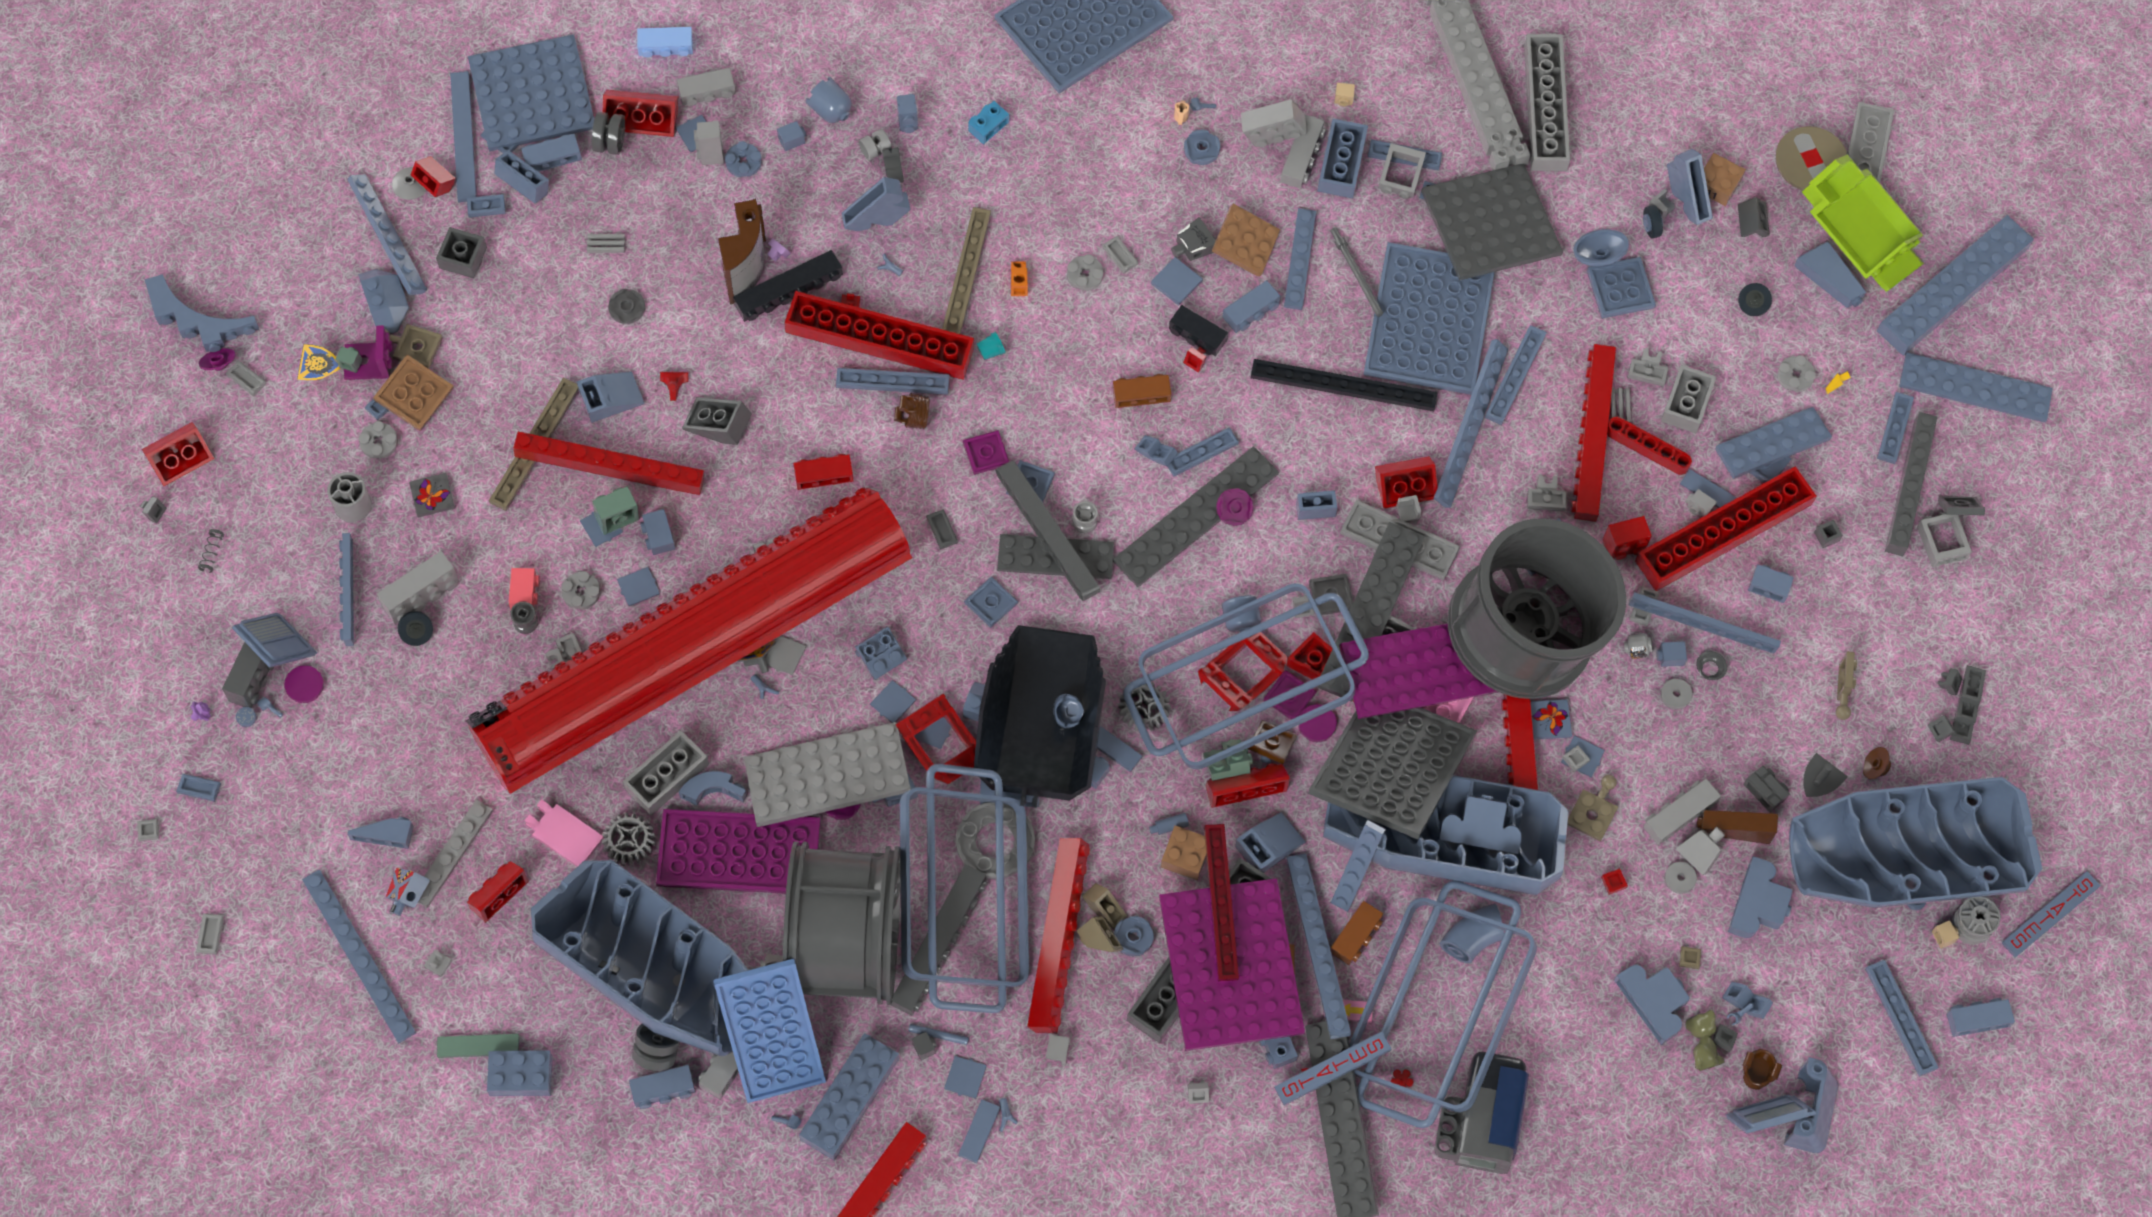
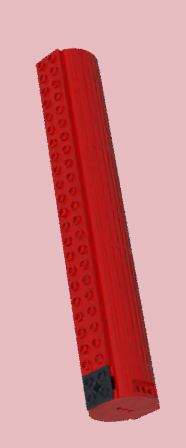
M865 487L858 489L855 492L856 495L841 499L835 507H827L822 511L823 514L818 517L812 516L808 518L806 524L791 528L789 530L790 533L787 535L777 536L773 539V543L768 546L765 544L756 549L757 552L754 554H747L739 559L740 562L735 565L729 564L724 567L723 572L708 576L706 578L707 581L704 583L694 584L689 588L690 591L685 594L679 593L675 595L673 601L658 605L656 607L657 610L652 613H644L639 617L640 620L635 623L629 622L622 627L623 630L608 634L604 641L592 643L588 646V650L583 653L582 651L575 653L571 656L572 659L566 663L562 661L556 664L554 670L542 672L535 681H527L516 692L510 691L503 696L502 700L487 704L485 710L470 714L466 723L502 786L510 794L912 559L907 539L894 514L880 497L878 491Z

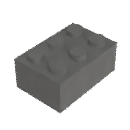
M244 642L222 687L229 702L252 708L253 704L256 705L260 697L258 693L261 687L264 688L266 686L267 674L274 667L269 668Z

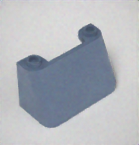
M1809 1057L1800 1067L1797 1079H1801L1805 1083V1091L1815 1093L1812 1109L1815 1110L1816 1115H1812L1810 1118L1798 1119L1794 1125L1793 1132L1786 1134L1784 1145L1811 1153H1820L1827 1145L1838 1091V1082L1823 1061Z

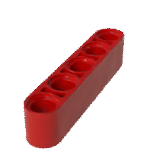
M1613 417L1609 420L1607 435L1611 439L1676 474L1684 475L1688 472L1692 463V458L1689 454L1620 417ZM1615 426L1619 428V430H1614L1612 427ZM1629 435L1634 436L1636 439H1631ZM1645 444L1651 445L1652 448L1646 447ZM1662 453L1667 454L1669 457H1664ZM1678 462H1682L1686 466H1681Z

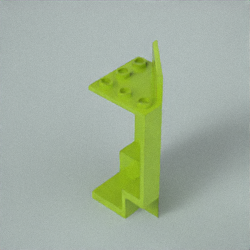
M1848 154L1835 159L1809 182L1810 185L1802 191L1804 196L1814 206L1809 212L1864 278L1867 279L1872 276L1886 292L1924 264L1912 250L1920 243L1919 239L1924 235L1868 169L1861 171Z

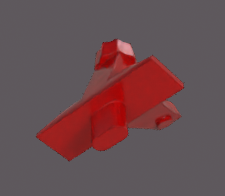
M660 372V381L667 385L670 401H676L680 386L688 382V372Z

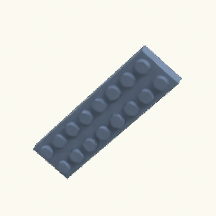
M1908 352L1905 354L1899 384L1901 388L2046 423L2053 390L2051 387Z

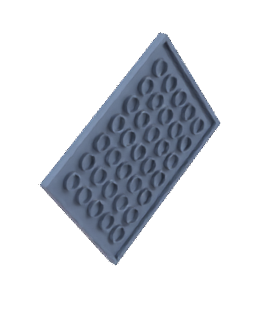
M1017 0L994 15L999 25L1059 94L1173 20V15L1159 0Z
M1387 242L1377 302L1383 311V315L1377 317L1374 313L1363 375L1472 395L1477 379L1494 272L1459 281L1448 253Z

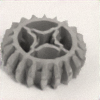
M1152 682L1151 684L1166 716L1169 717L1170 713L1168 710L1171 709V705L1168 703L1170 698L1165 697L1167 695L1166 691L1160 692V685L1155 688V683ZM1144 684L1132 690L1131 697L1133 698L1138 695V702L1135 703L1139 714L1144 717L1142 721L1145 727H1149V730L1152 732L1153 725L1159 729L1160 723L1164 724L1165 722L1160 711L1151 717V711L1156 709L1157 705L1153 698H1148L1145 695L1149 694L1152 696L1147 684ZM1122 695L1120 696L1121 702L1118 704V708L1121 709L1119 715L1124 716L1122 718L1123 722L1129 721L1128 727H1132L1134 724V730L1137 731L1138 728ZM1142 701L1143 704L1148 705L1147 711L1146 708L1141 707Z
M625 812V818L617 815V821L610 820L612 826H605L607 831L602 833V836L605 838L602 840V844L606 845L604 851L609 852V858L614 857V862L617 863L621 859L622 865H625L626 860H629V864L633 865L634 859H636L637 863L641 862V856L647 859L645 852L652 853L651 846H655L653 839L656 836L655 833H652L654 831L653 826H649L648 820L643 821L642 815L636 819L635 813L629 817L628 813ZM625 826H634L631 829L624 828ZM643 831L645 834L644 841L639 846L637 839ZM618 832L621 837L617 841L618 844L614 846L613 837ZM624 835H625L626 837H627V836H629V837L631 836L633 842H632V841H628V839H627V841H626ZM627 848H631L634 850L631 852H624V850Z

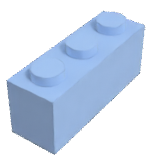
M637 28L639 56L648 58L652 55L668 57L670 55L687 56L688 54H693L692 28Z

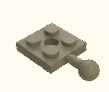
M409 324L406 325L401 337L391 335L389 332L390 341L398 344L393 354L394 359L402 361L406 355H409L428 369L430 368L443 339L441 334ZM417 343L423 345L420 350H414L413 346Z
M1847 651L1839 664L1837 700L1840 701V706L1836 708L1835 714L1840 720H1846L1851 716V709L1848 707V696L1851 695L1852 689H1855L1856 677H1853L1854 671L1857 668V659H1854L1855 652Z
M1605 775L1601 780L1602 788L1598 796L1583 789L1568 817L1567 825L1601 842L1618 809V806L1604 800L1609 790L1616 787V778L1612 775ZM1594 811L1597 814V819H1588L1586 813Z

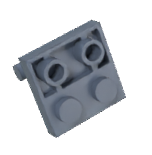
M888 626L854 646L856 655L861 657L874 680L907 660Z

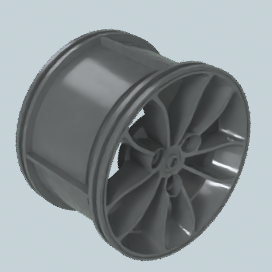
M1542 518L1524 520L1507 527L1497 535L1485 550L1480 564L1471 570L1455 589L1448 609L1447 621L1450 639L1464 666L1478 680L1493 690L1517 698L1534 699L1548 697L1571 685L1585 669L1590 657L1603 649L1615 636L1625 615L1626 590L1616 562L1604 546L1590 534L1576 526L1558 520ZM1517 568L1535 572L1547 578L1548 581L1540 591L1525 588ZM1499 570L1504 572L1512 593L1509 594L1496 585L1492 577L1494 572ZM1554 585L1558 586L1569 598V601L1560 607H1556L1554 602L1546 595V592ZM1572 608H1575L1580 616L1582 638L1571 634L1559 626V617L1567 614ZM1552 640L1562 643L1572 649H1556Z
M798 841L793 842L786 887L783 961L795 960L803 995L877 998L878 1005H882L883 1001H886L887 1005H892L900 918V846H895V850H892L891 846H886L885 853L809 849L808 842H803L802 846H800Z

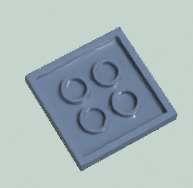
M1641 257L1617 261L1607 266H1591L1587 268V274L1601 319L1655 308L1656 304Z

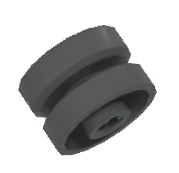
M597 112L592 129V150L603 153L607 148L609 154L620 155L625 137V116L614 114L610 119L608 113Z
M641 1024L636 1030L632 1058L642 1068L652 1071L667 1070L676 1062L677 1049L680 1042L656 1034Z

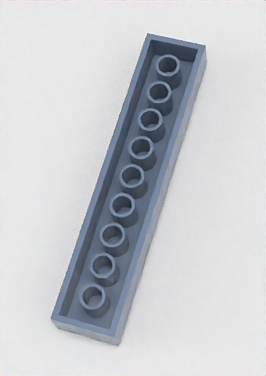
M2006 215L1880 323L1877 332L1904 356L1906 352H1909L2026 252L2034 239L2012 218Z

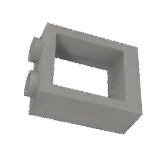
M1391 143L1378 189H1381L1386 194H1391L1392 192L1399 194V197L1404 199L1413 198L1426 152ZM1392 157L1418 164L1411 187L1385 181Z
M1944 512L1936 517L1926 516L1919 522L1917 529L1932 567L1969 558L1972 551L1958 515H1947ZM1951 522L1960 548L1938 553L1929 527Z

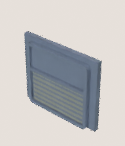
M279 613L243 620L240 624L233 625L232 627L269 668L317 654L312 646Z
M1783 1095L1734 1109L1732 1113L1726 1114V1117L1748 1134L1816 1115V1112L1794 1095Z

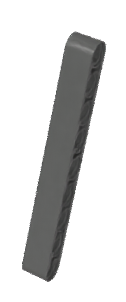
M1011 460L996 468L995 471L999 480L1079 598L1085 601L1100 593L1096 580L1017 464Z

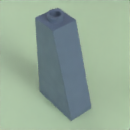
M1829 242L1797 258L1795 267L1846 308L1852 305L1856 307L1863 302L1866 291Z

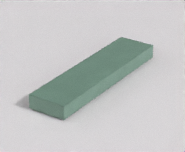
M519 1034L437 1037V1058L489 1056V1051H519Z

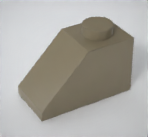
M1097 883L1082 896L1090 909L1098 916H1103L1113 930L1121 920L1127 917L1111 892Z
M1103 916L1093 917L1077 930L1080 941L1088 948L1107 952L1123 950V947Z

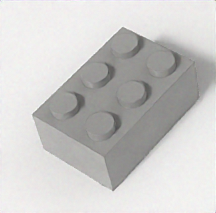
M1292 99L1241 113L1242 132L1255 147L1262 148L1268 144L1281 143L1284 140L1299 138L1307 134L1305 114Z
M1681 365L1661 422L1696 434L1716 377Z

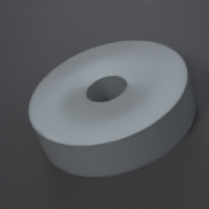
M1681 679L1668 680L1661 689V700L1671 709H1683L1691 701V687ZM1673 692H1678L1680 696H1674Z
M1676 862L1668 867L1664 880L1671 891L1684 894L1693 889L1697 881V875L1689 864ZM1682 875L1684 880H1678L1677 876Z

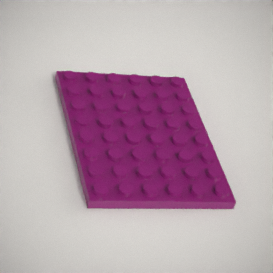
M1277 878L1230 885L1239 980L1218 981L1210 888L1159 895L1185 1051L1305 1034Z

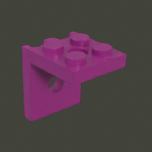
M384 325L376 326V343L345 344V348H355L359 351L361 358L369 359L367 364L360 365L357 373L344 369L345 380L386 379L390 377L389 369H392L390 352L393 351V344L390 341L389 332H386Z

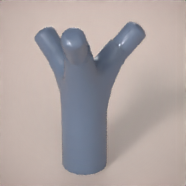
M882 254L885 264L878 266L877 269L890 270L900 277L904 270L892 263L886 254Z
M756 674L751 677V681L759 688L760 699H764V691L776 695L779 694V691L770 688Z
M1007 1098L999 1100L1002 1113L999 1129L1001 1132H1003L1008 1120L1014 1124L1018 1123L1009 1110Z

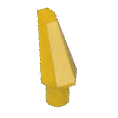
M1848 371L1841 375L1837 373L1825 387L1827 394L1843 385V381L1851 378Z

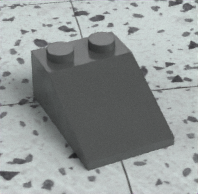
M696 397L682 429L722 444L738 445L752 413L742 401Z

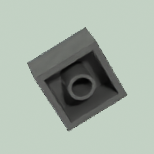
M449 227L436 257L439 269L474 278L487 249L485 238Z

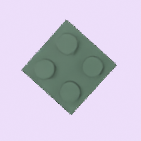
M628 486L617 488L608 495H600L592 501L595 518L604 535L639 520L637 504Z

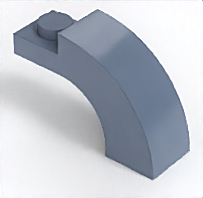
M719 771L696 775L688 780L679 791L680 798L696 806L706 795L715 792L724 793L741 802H744L747 797L746 790L741 784H732L733 777L731 774Z

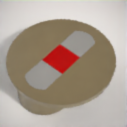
M1812 126L1799 127L1785 134L1778 143L1776 165L1781 176L1790 185L1803 191L1810 185L1809 182L1835 159L1847 155V151L1843 143L1831 132Z

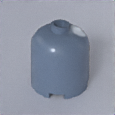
M828 77L827 82L822 80L811 90L813 95L810 99L806 98L805 103L826 122L832 124L839 121L843 122L850 115L849 111L852 102L845 91L831 77Z

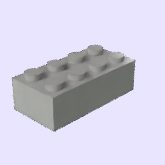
M440 551L378 592L377 597L384 611L393 623L397 624L406 613L421 611L424 609L425 604L438 600L446 590H453L459 580L454 567L443 552Z
M680 730L622 781L624 789L652 816L679 792L688 780L698 775L709 765L708 757Z

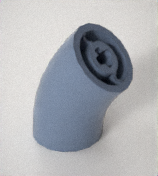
M1495 903L1471 912L1502 923L1498 907ZM1463 917L1445 934L1439 944L1447 954L1460 962L1472 963L1483 949L1502 941L1504 930Z

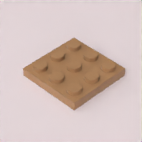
M1233 203L1228 210L1212 252L1260 277L1280 229Z
M406 355L373 397V400L421 431L454 387L409 355Z

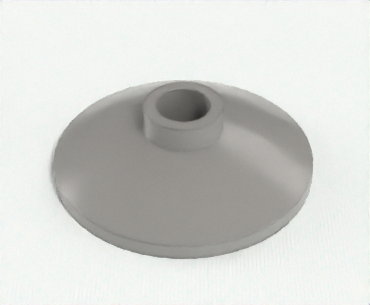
M413 167L400 170L392 180L394 193L402 199H417L426 192V189L410 176Z

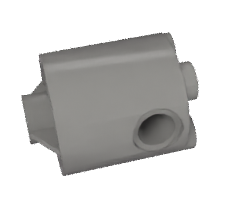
M343 472L331 479L328 484L327 493L336 515L347 523L365 518L372 509V501L364 480L352 472Z

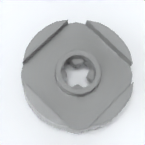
M1090 254L1076 257L1067 266L1068 282L1076 289L1078 288L1083 291L1093 290L1100 285L1103 279V267ZM1082 270L1089 271L1087 277L1081 275Z
M1802 355L1788 357L1783 360L1777 373L1779 383L1785 389H1790L1794 392H1802L1810 388L1816 377L1813 365ZM1793 371L1800 372V378L1792 376Z
M376 421L365 427L358 438L362 452L374 459L390 456L397 447L395 430L390 425L381 421ZM380 437H382V439H381V440H382V443H381V444H379V443L374 444L375 438H380Z
M586 571L570 575L561 585L563 600L571 608L588 609L597 602L600 595V586L597 579ZM577 588H586L584 590L585 594H576V592L578 591Z

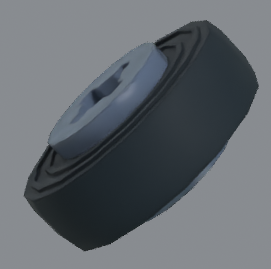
M1655 205L1647 206L1643 211L1644 228L1650 238H1658L1663 233L1662 216Z

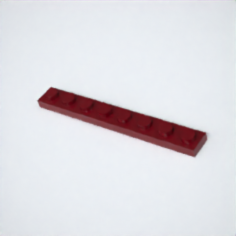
M1225 824L1205 825L1204 832L1218 981L1239 980Z

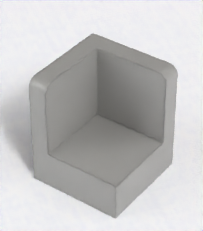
M1663 189L1650 200L1648 205L1657 206L1662 219L1675 209V206L1666 198L1668 192L1666 189Z
M1417 495L1398 499L1396 509L1399 519L1407 523L1419 521L1421 509Z
M1050 1035L1046 1059L1062 1061L1061 1065L1065 1066L1070 1038Z

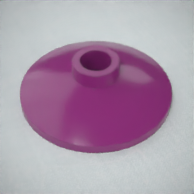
M222 348L217 352L205 354L198 364L203 370L220 371L235 359L236 354L232 349Z

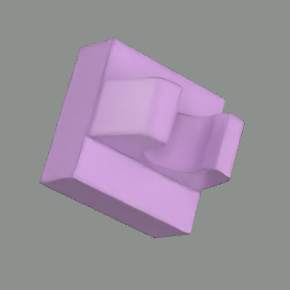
M773 238L768 243L772 248L767 255L774 261L778 260L781 256L787 258L791 254Z

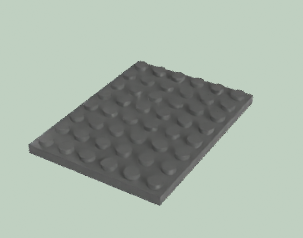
M1423 708L1358 719L1357 712L1355 711L1309 788L1308 794L1419 839L1472 744L1477 730Z

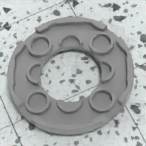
M991 802L976 806L963 817L956 833V848L964 865L966 864L986 874L988 879H996V859L981 854L976 845V837L981 828L995 823V803ZM1003 804V825L1011 830L1015 839L1013 849L1004 857V878H1007L1017 873V821L1014 809L1009 805ZM1026 816L1028 863L1033 854L1035 836L1032 824Z

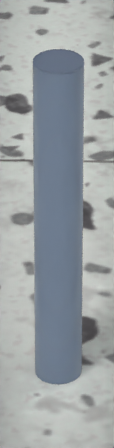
M910 1024L908 1031L916 1034L927 1032L929 1037L933 1036L934 1038L967 1045L969 1037Z

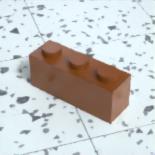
M1168 375L1138 376L1134 379L1119 378L1113 381L1112 390L1115 408L1171 402V388Z
M1363 900L1330 949L1331 954L1349 966L1352 961L1356 963L1362 954L1360 950L1363 945L1367 947L1373 938L1371 936L1374 930L1378 931L1384 921L1381 919L1384 913Z

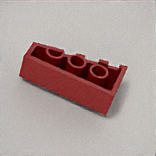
M1313 632L1288 657L1286 666L1313 680L1321 676L1332 652V647Z

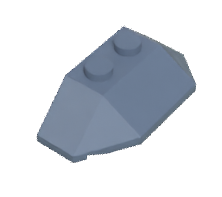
M379 269L358 274L375 326L384 325L390 334L398 332L409 309L398 275Z

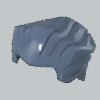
M1063 694L1055 700L1053 715L1059 726L1071 728L1080 723L1084 710L1077 697Z

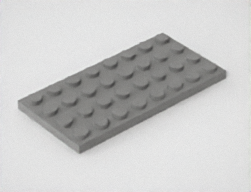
M894 722L745 756V767L757 827L896 796L910 790L899 731L895 726L897 723Z

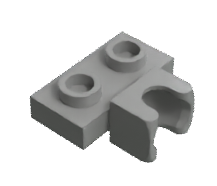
M1644 348L1641 360L1632 358L1627 378L1664 387L1669 367L1660 365L1662 352L1658 351L1656 357H1651L1648 354L1649 349Z
M1543 475L1538 476L1537 489L1528 488L1527 509L1565 511L1566 491L1557 490V476H1553L1552 482L1549 484L1544 482Z
M574 633L555 640L558 648L546 653L548 661L558 660L551 665L552 670L555 669L554 666L562 661L566 663L572 659V655L581 651Z

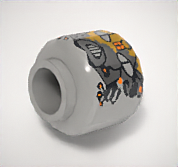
M1646 633L1629 635L1628 642H1624L1625 653H1629L1632 659L1648 658L1650 653L1653 652L1651 637H1648Z

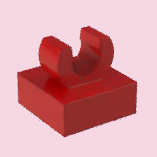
M848 293L847 295L842 294L841 303L860 308L861 297Z
M1191 347L1187 351L1183 363L1199 373L1207 357L1204 355L1206 350L1201 347L1197 350Z
M1620 868L1601 876L1609 895L1628 887Z

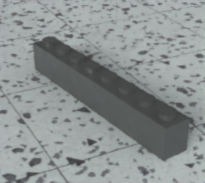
M1919 412L1914 420L1884 552L1903 557L1908 549L1937 416Z
M966 864L936 916L937 975H939L942 969L940 967L942 960L946 961L951 953L949 949L951 944H955L959 939L960 933L958 931L960 927L966 926L970 917L968 916L970 909L974 910L979 901L977 896L980 892L983 893L988 885L986 874ZM928 933L911 962L913 969L917 973L929 975ZM904 974L894 993L891 1006L912 1016L915 1011L918 1012L923 1004V1001H921L923 995H928L929 981L914 980Z

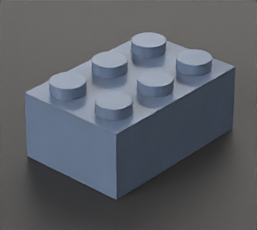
M550 1050L489 1051L487 1092L489 1096H551L553 1056Z

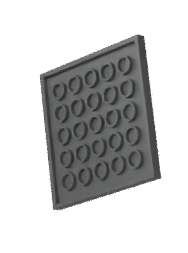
M1524 163L1422 187L1421 193L1459 281L1561 256L1563 253Z

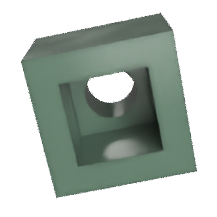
M341 347L336 357L340 368L357 373L363 361L359 351L352 347Z

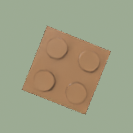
M1713 153L1704 167L1709 198L1726 206L1741 182L1746 169Z
M1174 825L1161 860V868L1198 880L1207 856L1205 836Z

